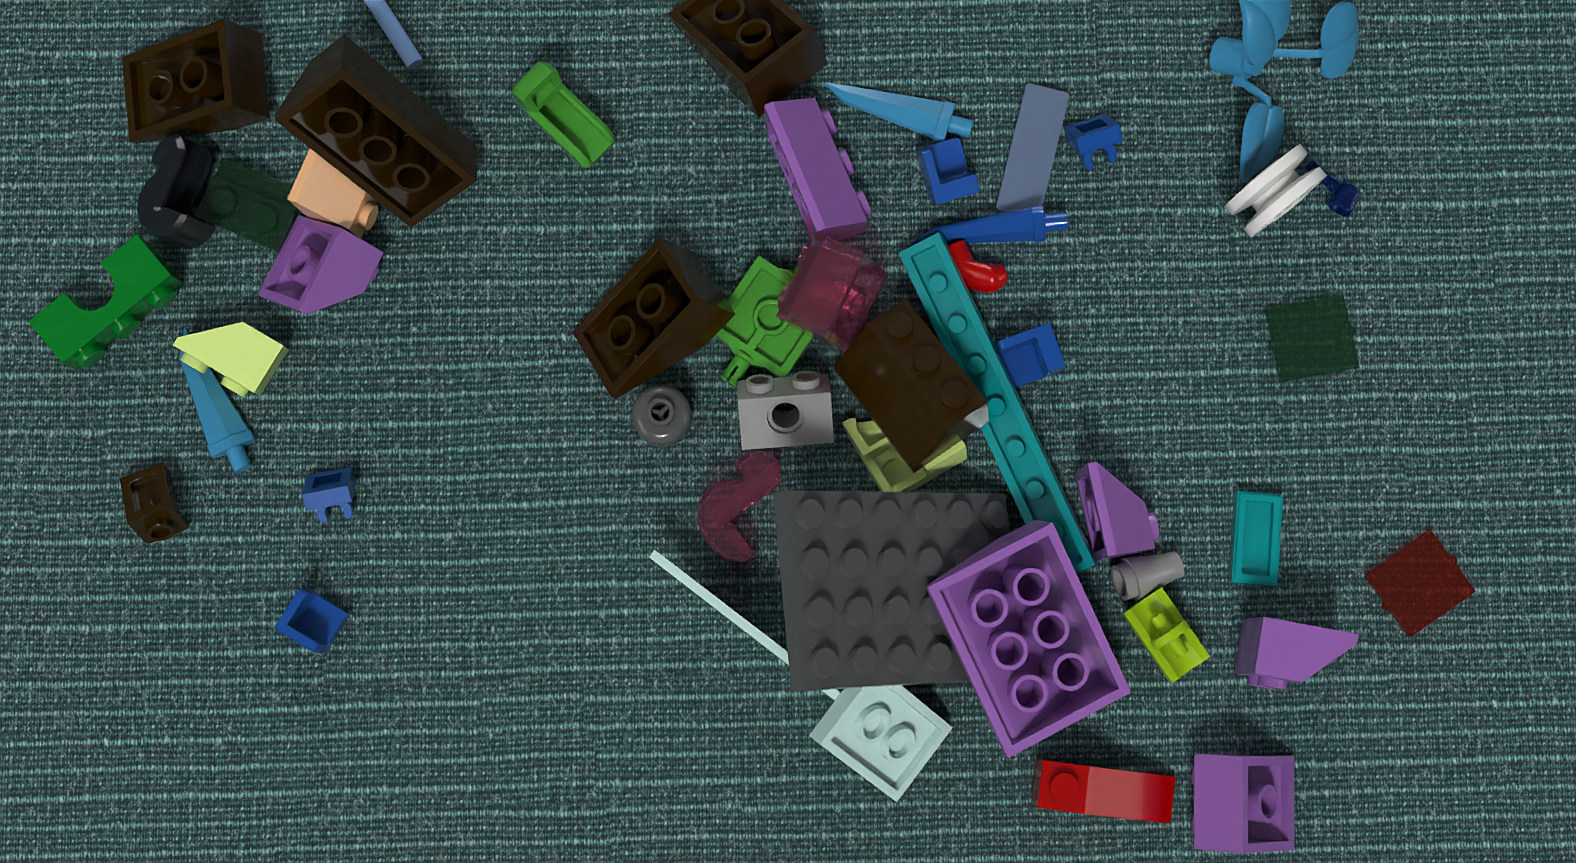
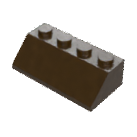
M345 34L310 61L275 114L276 122L410 228L477 181V146Z

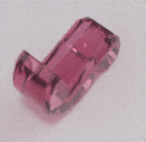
M752 451L739 458L736 463V469L744 475L741 480L717 482L706 490L698 503L697 523L703 536L715 553L727 561L745 564L757 559V556L731 521L780 486L781 475L778 460L773 455L764 451Z

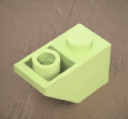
M244 322L181 336L173 344V346L184 352L180 359L182 362L205 374L208 367H211L224 375L220 384L242 397H245L249 390L260 396L289 350Z

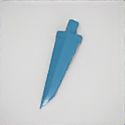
M823 82L845 105L930 137L933 141H944L947 132L967 138L970 137L974 121L953 115L956 103Z
M184 327L183 336L189 335ZM180 350V356H179L180 359H181L182 355L184 354V352H183L182 350ZM181 361L212 459L227 455L235 473L248 470L252 467V464L244 447L256 441L251 429L243 421L210 367L203 374Z

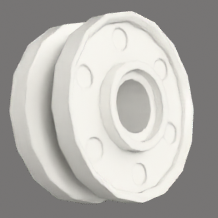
M1301 144L1294 147L1259 173L1225 205L1231 215L1239 213L1250 206L1256 210L1257 213L1244 228L1251 238L1292 209L1316 185L1327 177L1321 167L1315 168L1301 177L1295 171L1308 154Z

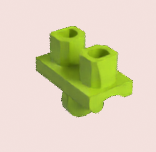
M1162 587L1122 613L1169 683H1174L1188 671L1210 658V655Z

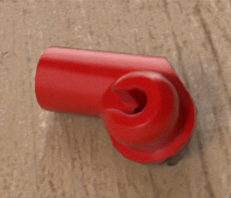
M965 240L948 246L969 289L993 293L999 288L1004 287L1007 283L1008 274L1006 269L1000 264L991 265L974 261Z

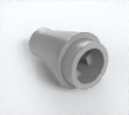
M1176 551L1166 554L1121 558L1120 564L1112 566L1111 576L1115 590L1122 600L1132 599L1138 602L1158 588L1167 585L1175 579L1182 578L1184 576V566Z

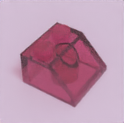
M816 232L812 242H808L800 252L798 258L799 269L792 284L786 285L779 296V311L776 317L794 329L844 354L861 333L888 274L866 253Z

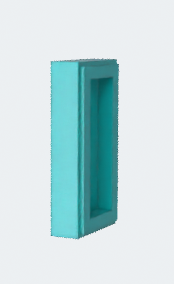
M1248 491L1234 492L1228 583L1278 586L1283 507L1282 494Z

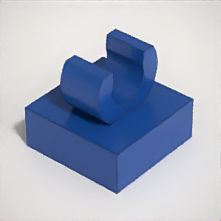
M1103 114L1064 127L1067 144L1078 153L1080 162L1088 170L1094 169L1092 154L1098 149L1104 150L1105 159L1110 163L1116 162L1117 152L1113 145L1123 142L1120 125L1110 116Z
M352 466L306 476L302 491L306 511L317 509V518L322 524L328 523L329 509L327 507L339 505L343 509L345 519L352 517L354 507L353 496L356 487Z

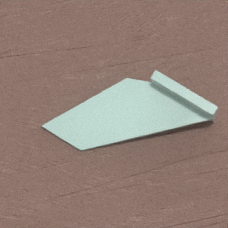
M656 550L653 551L649 556L650 559L789 666L788 652ZM902 685L844 689L841 693L836 689L821 691L835 702L809 736L897 802L953 727Z

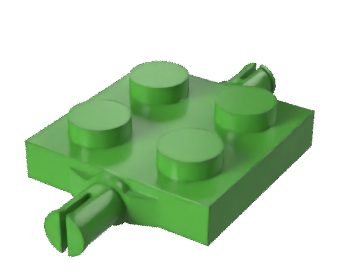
M806 250L793 271L777 268L761 256L757 257L727 301L735 315L714 336L728 345L735 355L723 374L720 375L722 380L725 382L729 380V384L736 388L737 381L741 380L749 366L764 369L776 378L788 377L834 309V305L815 293L807 282L822 262L820 257L815 255L812 259L813 252Z

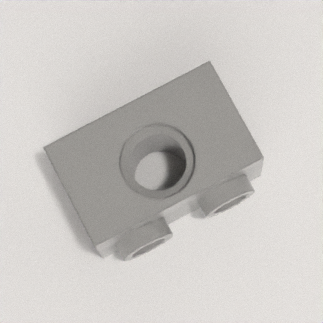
M800 371L791 377L778 378L758 374L750 376L746 380L737 381L742 450L834 443L831 390L828 374H819L815 371ZM781 403H791L796 406L789 412H779L774 409Z

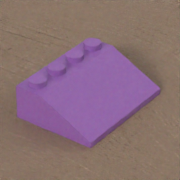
M1033 520L996 539L925 586L1005 757L1010 758L1131 693L1053 523Z

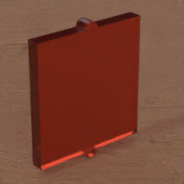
M1431 529L1426 530L1364 574L1366 580L1382 600L1381 608L1384 611H1390L1408 637L1414 636L1476 592L1457 567V557L1450 556Z

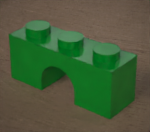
M137 234L101 262L114 283L113 295L105 306L97 310L88 311L79 300L63 293L28 321L62 364L79 370L81 367L87 368L94 365L104 356V349L117 338L123 339L135 332L141 325V318L152 309L158 310L168 305L176 297V290L184 284L151 243Z

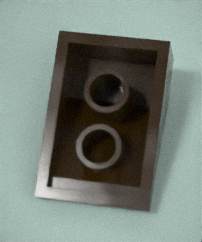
M685 0L668 13L670 20L733 95L758 118L764 114L765 104L781 101L828 64L815 28L782 0Z
M222 19L122 57L129 142L138 144L160 141L173 134L189 137L232 131L270 118L261 33Z
M659 238L573 331V334L610 396L619 398L706 346L732 319L735 313L694 251Z

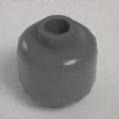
M667 385L651 386L641 392L633 403L631 413L633 426L640 437L650 445L662 448L674 446L682 441L690 431L693 420L690 404L684 394L676 388ZM669 410V416L665 419L664 414ZM652 414L659 416L660 421L655 420Z

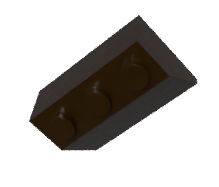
M903 299L868 323L834 366V371L913 473L989 422L987 400L906 299Z

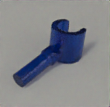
M1312 160L1306 166V169L1311 171L1321 166ZM1321 167L1327 175L1321 183L1326 189L1334 193L1327 203L1328 207L1336 214L1348 217L1359 199L1358 189L1352 184L1340 183Z

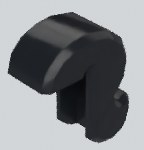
M173 134L164 138L152 155V163L159 168L145 183L139 195L137 214L141 227L150 235L186 249L197 248L208 241L217 229L191 217L213 164L212 157L206 147L178 134Z

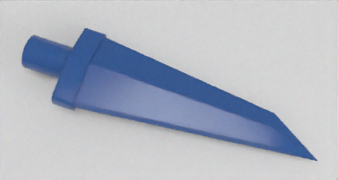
M1035 205L1016 211L936 226L911 243L917 244L938 232L943 234L947 244H954L961 240H965L966 243L1046 241V232L1068 230L1067 212L1044 214L1043 205Z

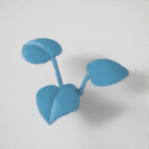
M1238 0L1243 20L1242 40L1224 36L1219 37L1211 49L1209 59L1210 67L1214 72L1234 76L1233 85L1243 87L1259 100V102L1251 106L1245 119L1238 180H1248L1264 169L1277 154L1284 134V113L1282 108L1277 105H1271L1270 96L1249 82L1248 79L1252 76H1258L1271 57H1322L1321 74L1323 77L1334 79L1343 75L1351 66L1359 44L1358 11L1354 4L1340 2L1333 6L1327 13L1322 25L1320 36L1322 47L1308 50L1278 48V40L1284 36L1289 27L1291 17L1290 0Z

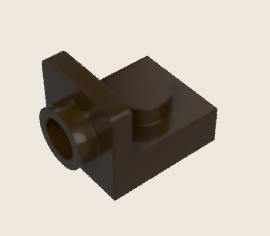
M164 463L120 478L127 523L145 543L149 544L167 540L174 534L189 528L187 518L177 508L171 471Z

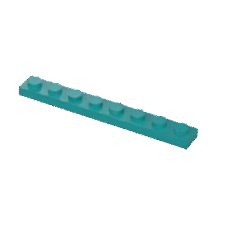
M938 232L899 252L940 343L988 402L989 422L980 428L1025 524L1033 520L1053 523L1076 574L1098 564L943 234Z

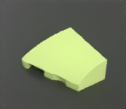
M851 418L842 422L849 439L881 492H912L967 459L966 445L961 440L913 473L874 421L856 422V418Z

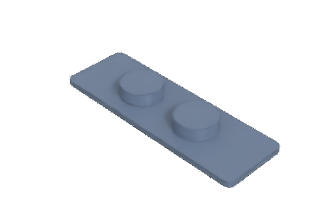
M1031 83L1025 86L996 204L997 211L1006 213L1030 208L1035 205H1043L1068 104L1069 94L1067 92Z

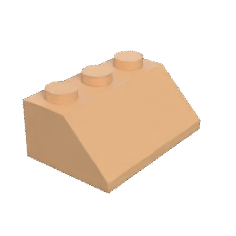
M309 149L287 199L308 218L340 227L361 239L364 231L370 230L378 215L377 201L312 149Z

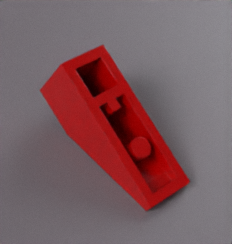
M1036 758L1031 805L1050 810L1170 824L1175 777Z

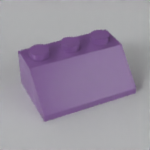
M815 98L774 101L765 104V131L815 250L818 251L865 232L867 226L866 217L871 215V210L863 191L855 192L848 176L853 175L854 170L845 149L837 151L831 137L837 131L829 110L826 108L820 111Z

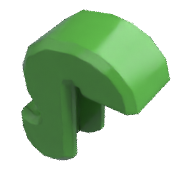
M538 61L512 86V96L521 109L546 135L558 143L581 168H590L615 144V136L608 126L562 84L559 73L549 63Z

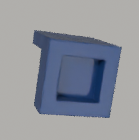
M954 137L915 149L930 202L938 205L980 192L976 174L968 170L959 138Z
M1050 323L1002 339L995 345L1015 388L1060 373L1066 366Z
M300 588L274 628L314 653H327L351 614L315 591Z

